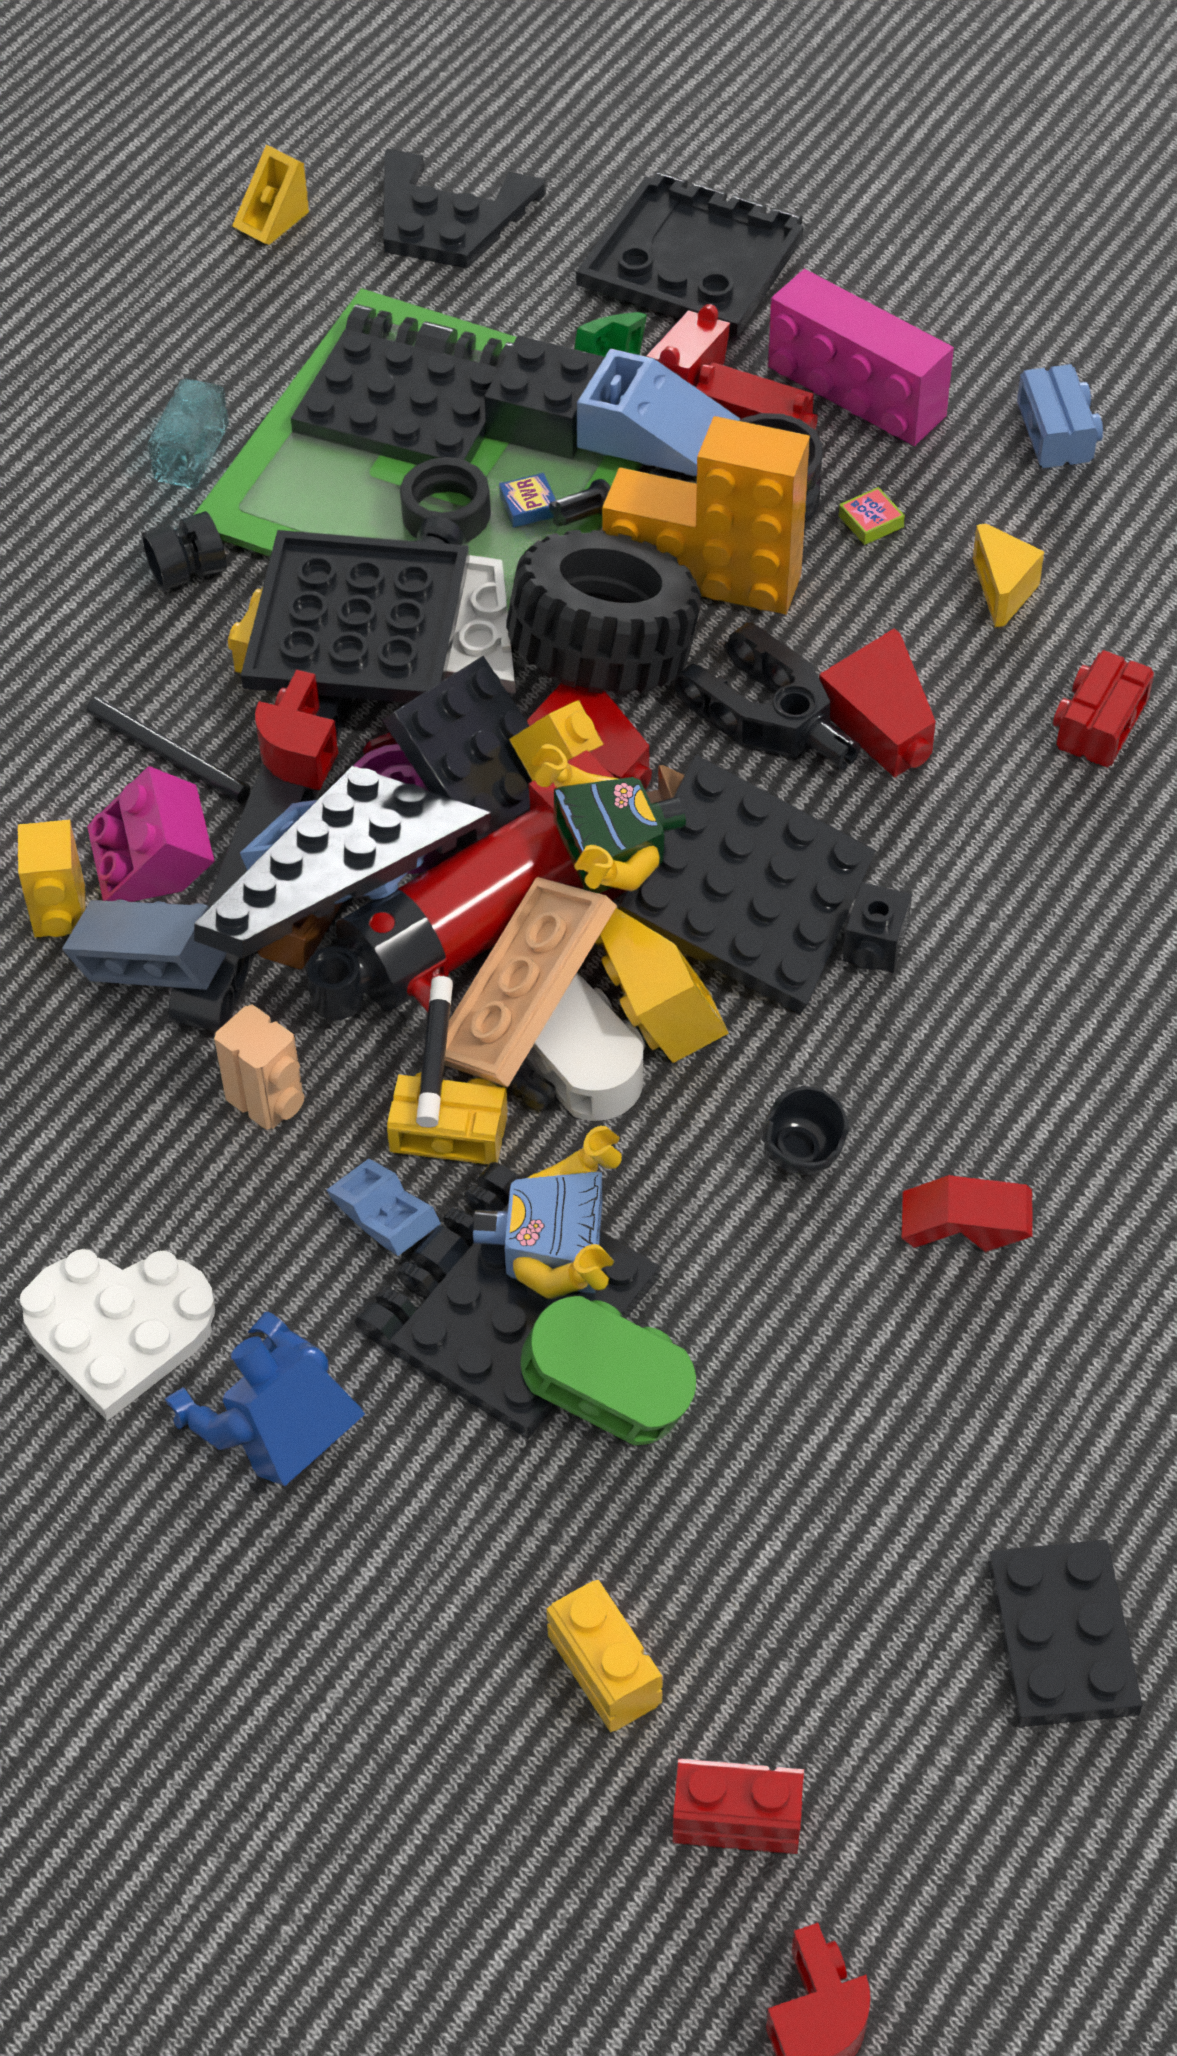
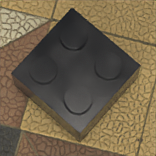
M517 336L484 396L486 437L573 459L579 449L577 448V401L604 360V357Z

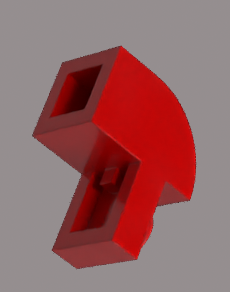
M296 670L288 687H282L278 692L275 705L261 701L257 704L255 721L260 754L264 765L276 777L293 784L320 790L338 755L335 721L316 716L319 709L315 674Z
M818 1923L795 1930L791 1954L807 1995L768 2008L766 2031L775 2056H855L865 2036L870 2010V1988L867 1977L863 1975L841 1983V1980L847 1979V1971L837 1943L835 1941L825 1942Z

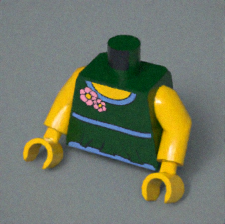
M551 744L543 745L531 758L533 766L540 767L534 774L536 783L541 787H548L554 782V785L557 787L554 789V823L584 890L599 894L612 887L628 891L638 889L663 862L664 833L686 826L685 812L678 797L651 804L641 781L637 778L618 779L587 773L568 764L565 754Z

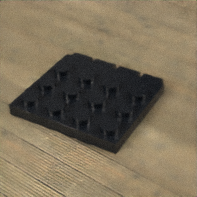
M658 172L654 178L645 176L577 269L576 285L679 319L688 311L698 313L704 305L711 304L718 310V319L730 323L729 335L738 337L802 242L804 230L802 216L777 208H772L766 214V205L733 195L727 202L726 192L693 183L687 189V180L666 173Z

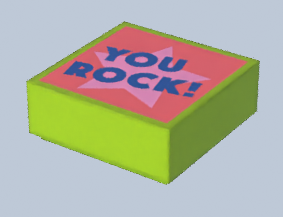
M879 487L839 504L838 516L864 545L904 527L905 515Z

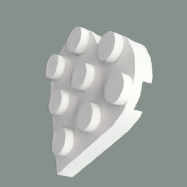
M76 1250L67 1258L44 1268L20 1295L24 1324L36 1348L107 1421L193 1355L210 1337L212 1332L211 1322L215 1315L212 1287L203 1273L189 1263L177 1260L172 1253L167 1251H156L150 1254L146 1260H141L121 1270L106 1259L97 1258L95 1253L90 1250Z

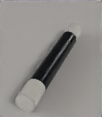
M445 976L434 977L431 981L416 1119L417 1124L423 1127H435L439 1121L453 981Z

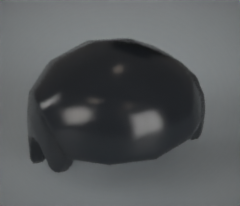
M800 1086L785 1091L776 1098L762 1128L764 1150L771 1161L786 1171L811 1176L831 1167L832 1163L840 1155L849 1132V1121L841 1102L824 1089Z

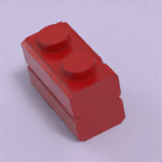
M1105 650L1098 653L1091 667L1083 664L1073 683L1072 692L1075 695L1072 700L1067 698L1061 700L1053 719V726L1059 728L1056 743L1059 750L1078 757L1084 755L1088 761L1107 768L1110 765L1112 766L1149 700L1154 677L1152 668L1132 660L1125 662L1124 657Z
M678 1758L673 1815V1843L798 1854L804 1769L777 1767L775 1771H770L768 1766Z

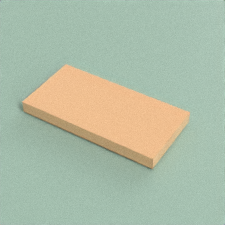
M537 877L449 1020L444 1065L508 1087L617 905L606 895Z

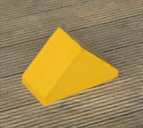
M266 145L232 227L270 245L309 213L304 163Z
M978 524L976 526L973 561L994 626L1002 627L1008 623L1040 585L1044 551L988 524Z

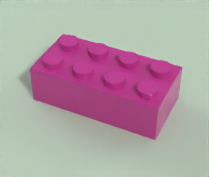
M803 269L771 297L769 368L913 446L919 443L947 416L953 346L806 269Z

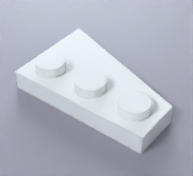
M469 555L470 560L445 679L481 656H484L499 677L506 691L516 693L511 641L506 628L508 611L502 560Z

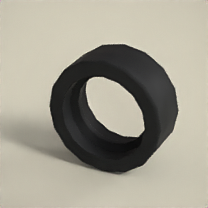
M450 457L436 458L416 465L404 476L400 487L402 518L405 528L414 538L417 539V533L424 520L431 516H440L456 523L462 529L466 542L475 539L487 527L491 516L490 490L487 477L477 466L462 459ZM441 492L460 493L472 499L467 506L450 512L431 511L419 505L424 498Z

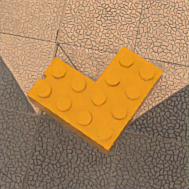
M713 416L697 456V484L619 468L602 507L603 531L607 535L618 536L619 533L631 536V540L640 543L646 541L655 545L658 551L670 553L677 558L679 566L685 565L696 580L702 597L787 615L802 574L810 436Z

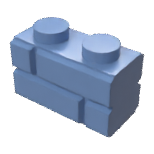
M1071 364L1054 366L1049 371H1046L1045 368L1024 370L1020 374L1017 403L1039 465L1042 468L1063 466L1065 462H1069L1070 465L1090 462L1094 458L1096 442L1101 441L1103 438V425L1100 415L1098 413L1092 414L1090 411L1091 394L1088 383L1086 381H1079L1075 368Z

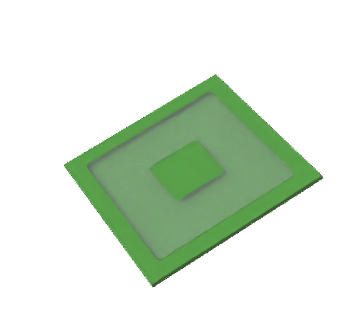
M361 288L194 515L207 511L215 523L221 540L270 557L277 530L416 541L417 539L409 533L403 524L400 487L404 476L416 464L292 432L291 417L344 332L348 315L356 304L375 308L376 317L377 313L381 310L391 312L393 322L387 339L396 341L398 328L403 323V320H405V317L417 319L419 329L425 321L455 328L458 333L457 341L465 331L475 333L476 348L470 360L479 363L482 350L490 338L501 340L503 349L507 342L514 343L517 337ZM485 436L471 464L477 466L487 477L490 490L491 516L487 527L475 539L466 542L465 545L469 546V555L502 560L507 611L509 609L518 561L530 546L554 533L560 536L571 530L590 533L592 530L600 531L603 526L602 516L595 514L557 527L552 522L553 518L513 528L499 496V483L544 473L555 499L558 500L590 488L591 483L597 479H603L612 486L619 468L638 471L642 463L611 455H601L597 452L581 448L578 449L573 459ZM441 492L424 498L419 505L431 511L450 512L467 506L472 499L460 493Z

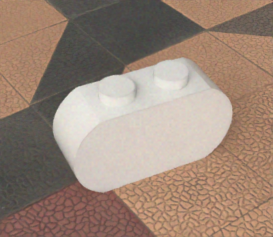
M576 973L524 1061L535 1071L536 1075H541L552 1082L556 1087L555 1094L558 1100L573 1117L583 1120L602 1121L625 1113L636 1103L643 1088V1050L645 1046L642 1036L630 1022L624 1024L613 1012L609 999L601 989L597 987L592 989L581 975Z

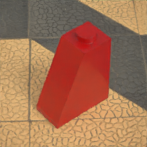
M895 628L819 674V680L830 700V719L852 740L857 741L860 747L894 778L909 768H917L927 761L933 751L936 721L903 638Z
M561 682L527 719L529 726H531L546 715L579 700L584 711L592 720L594 728L603 743L602 746L592 751L591 754L615 778H637L641 781L645 790L649 785L652 777V770L649 768V744L606 691H603L602 694L588 692L589 688L577 685L573 688Z

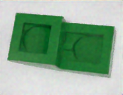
M640 312L624 313L588 322L577 328L574 349L603 356L604 358L610 349L640 355L647 315Z

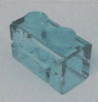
M187 378L180 380L174 391V397H171L148 441L150 458L153 459L151 462L153 477L159 482L188 488L198 486L229 425L227 409L224 408L226 405L224 388L217 384Z

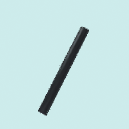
M94 697L87 706V713L236 802L243 803L249 796V785L99 697Z

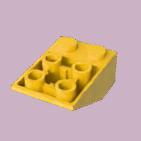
M615 908L595 943L598 946L602 944L607 954L601 958L602 963L615 986L620 984L625 994L619 1000L626 1016L634 1027L639 1026L649 1047L652 1050L661 1047L671 1062L675 1063L729 1034L710 992L677 946Z

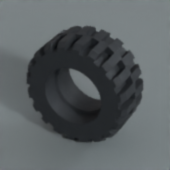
M571 530L562 536L554 533L546 536L542 541L538 540L518 561L506 619L508 637L515 650L519 652L521 658L529 666L536 665L539 673L548 678L554 676L560 679L564 685L573 688L577 685L589 688L588 692L600 694L603 691H614L615 695H629L633 690H638L640 693L649 692L657 685L662 687L668 684L687 665L701 608V593L696 580L685 565L679 566L676 557L668 552L662 553L658 551L655 545L646 541L640 543L631 540V536L619 533L618 536L607 535L605 531L592 530L590 533Z

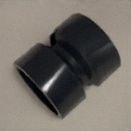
M207 511L179 520L178 528L176 529L166 524L143 532L141 535L150 570L162 591L188 583L192 573L203 578L227 569L226 554L219 532ZM189 544L192 556L189 557L184 546Z

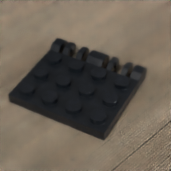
M356 304L348 315L344 332L292 415V432L416 465L430 459L445 457L462 459L471 463L486 436L484 396L513 343L507 342L502 349L503 344L501 340L490 338L482 350L479 363L470 360L476 348L475 333L465 331L457 341L458 333L455 328L425 321L419 329L417 319L405 317V320H403V323L398 328L396 341L387 339L393 322L391 312L381 310L377 313L376 317L375 308Z
M491 1162L477 1178V1185H471L464 1193V1201L468 1203L467 1205L472 1210L508 1211L510 1185L513 1181L520 1178L516 1173L503 1165ZM452 1208L442 1220L446 1227L439 1225L432 1230L411 1254L415 1265L412 1262L406 1261L396 1273L398 1275L397 1278L400 1279L405 1287L410 1291H414L416 1295L425 1300L417 1309L408 1297L400 1292L398 1293L395 1289L393 1290L385 1286L375 1295L376 1303L369 1302L354 1321L357 1328L366 1337L518 1434L529 1439L556 1406L532 1393L521 1371L523 1345L541 1313L552 1303L560 1299L582 1296L590 1301L599 1300L612 1305L620 1312L621 1317L627 1319L660 1278V1266L600 1230L599 1246L614 1260L612 1266L601 1269L609 1278L606 1288L601 1291L596 1290L595 1293L575 1291L554 1299H547L516 1278L507 1275L505 1245L474 1243V1218L468 1214L466 1215L463 1211Z

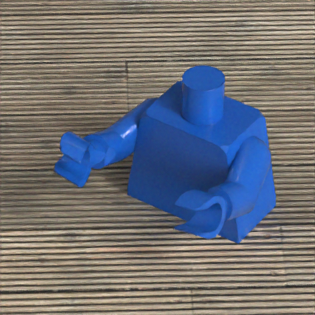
M264 1312L248 1333L261 1332L267 1335L266 1339L262 1341L259 1336L248 1338L241 1342L231 1353L232 1360L244 1377L225 1392L223 1403L227 1411L217 1414L207 1406H198L184 1387L166 1397L165 1401L176 1414L173 1421L177 1429L188 1425L190 1430L218 1450L243 1445L252 1468L258 1477L286 1486L361 1419L365 1413L327 1373L329 1369L328 1359L324 1352L293 1331H290L278 1317L270 1312Z

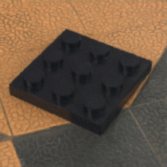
M484 656L473 661L382 720L429 792L491 812L490 829L478 836L470 832L460 836L466 848L508 824L530 808L529 783L532 782V779L509 740L529 727V724Z

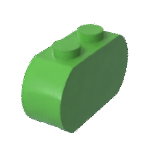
M582 1296L563 1298L548 1306L534 1324L521 1352V1371L532 1393L636 1446L651 1444L665 1437L690 1406L696 1390V1374L689 1355L683 1348L673 1344L667 1334L653 1327L642 1328L621 1317L620 1312L612 1305L599 1300L590 1301Z

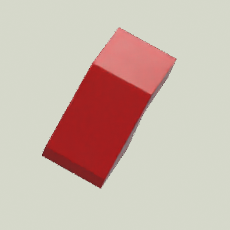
M948 1175L903 1191L902 1239L913 1248L961 1232L984 1252H988L1033 1237L1032 1189L1026 1184Z

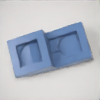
M367 1159L327 1189L330 1198L368 1235L397 1256L441 1224L432 1206L406 1192L396 1173L371 1159Z

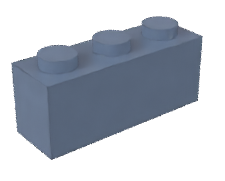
M122 899L116 901L91 900L62 948L89 981L206 990L227 954L221 950L194 941V923L210 908L209 906L200 903L193 905L167 904L161 901L154 903L128 902Z

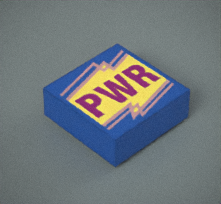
M544 473L499 483V496L513 528L553 518L554 515L549 511V504L556 501Z

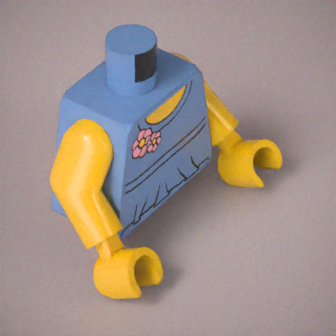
M606 1126L595 1127L586 1135L584 1148L551 1167L525 1179L513 1181L510 1185L508 1211L475 1210L474 1243L505 1245L506 1274L516 1278L547 1299H554L575 1291L595 1293L596 1290L601 1291L605 1289L609 1278L601 1269L612 1266L614 1260L599 1246L602 1215V1172H597L598 1164L606 1169H614L620 1165L622 1154L611 1146L617 1144L619 1136Z

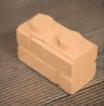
M253 1004L244 1006L215 1032L214 1040L225 1099L242 1113L248 1111L249 1118L265 1130L273 1129L283 1119L292 1118L304 1102L295 1038L293 1033L278 1022L271 1023L270 1017Z

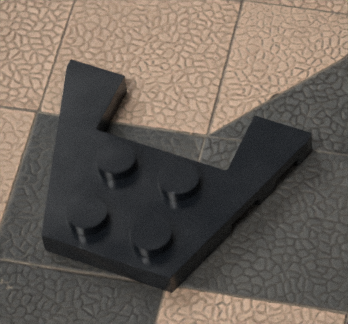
M386 149L384 167L385 253L468 269L501 238L500 231L509 222L517 223L526 214V206L533 200L539 202L545 196L546 179L508 172L496 200L484 199L470 193L458 194L437 190L428 185L417 186L416 184L424 170L423 155Z

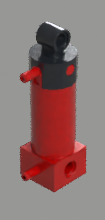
M588 750L567 761L568 764L587 773L615 778ZM535 780L529 783L530 811L399 887L394 893L381 899L372 900L336 921V935L339 946H328L317 950L310 956L306 964L310 1001L314 1011L321 1017L330 1020L348 1018L360 1009L363 1002V993L366 992L380 1007L389 1011L414 997L428 1012L432 979L437 976L447 977L452 970L494 946L537 877L584 890L554 823V789L557 788L554 782L548 787H541ZM612 887L599 894L606 895L610 900H614L627 890Z

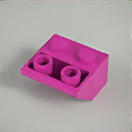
M150 766L131 783L126 785L123 791L101 813H98L87 826L103 901L122 899L134 902L182 892L215 862L197 786Z

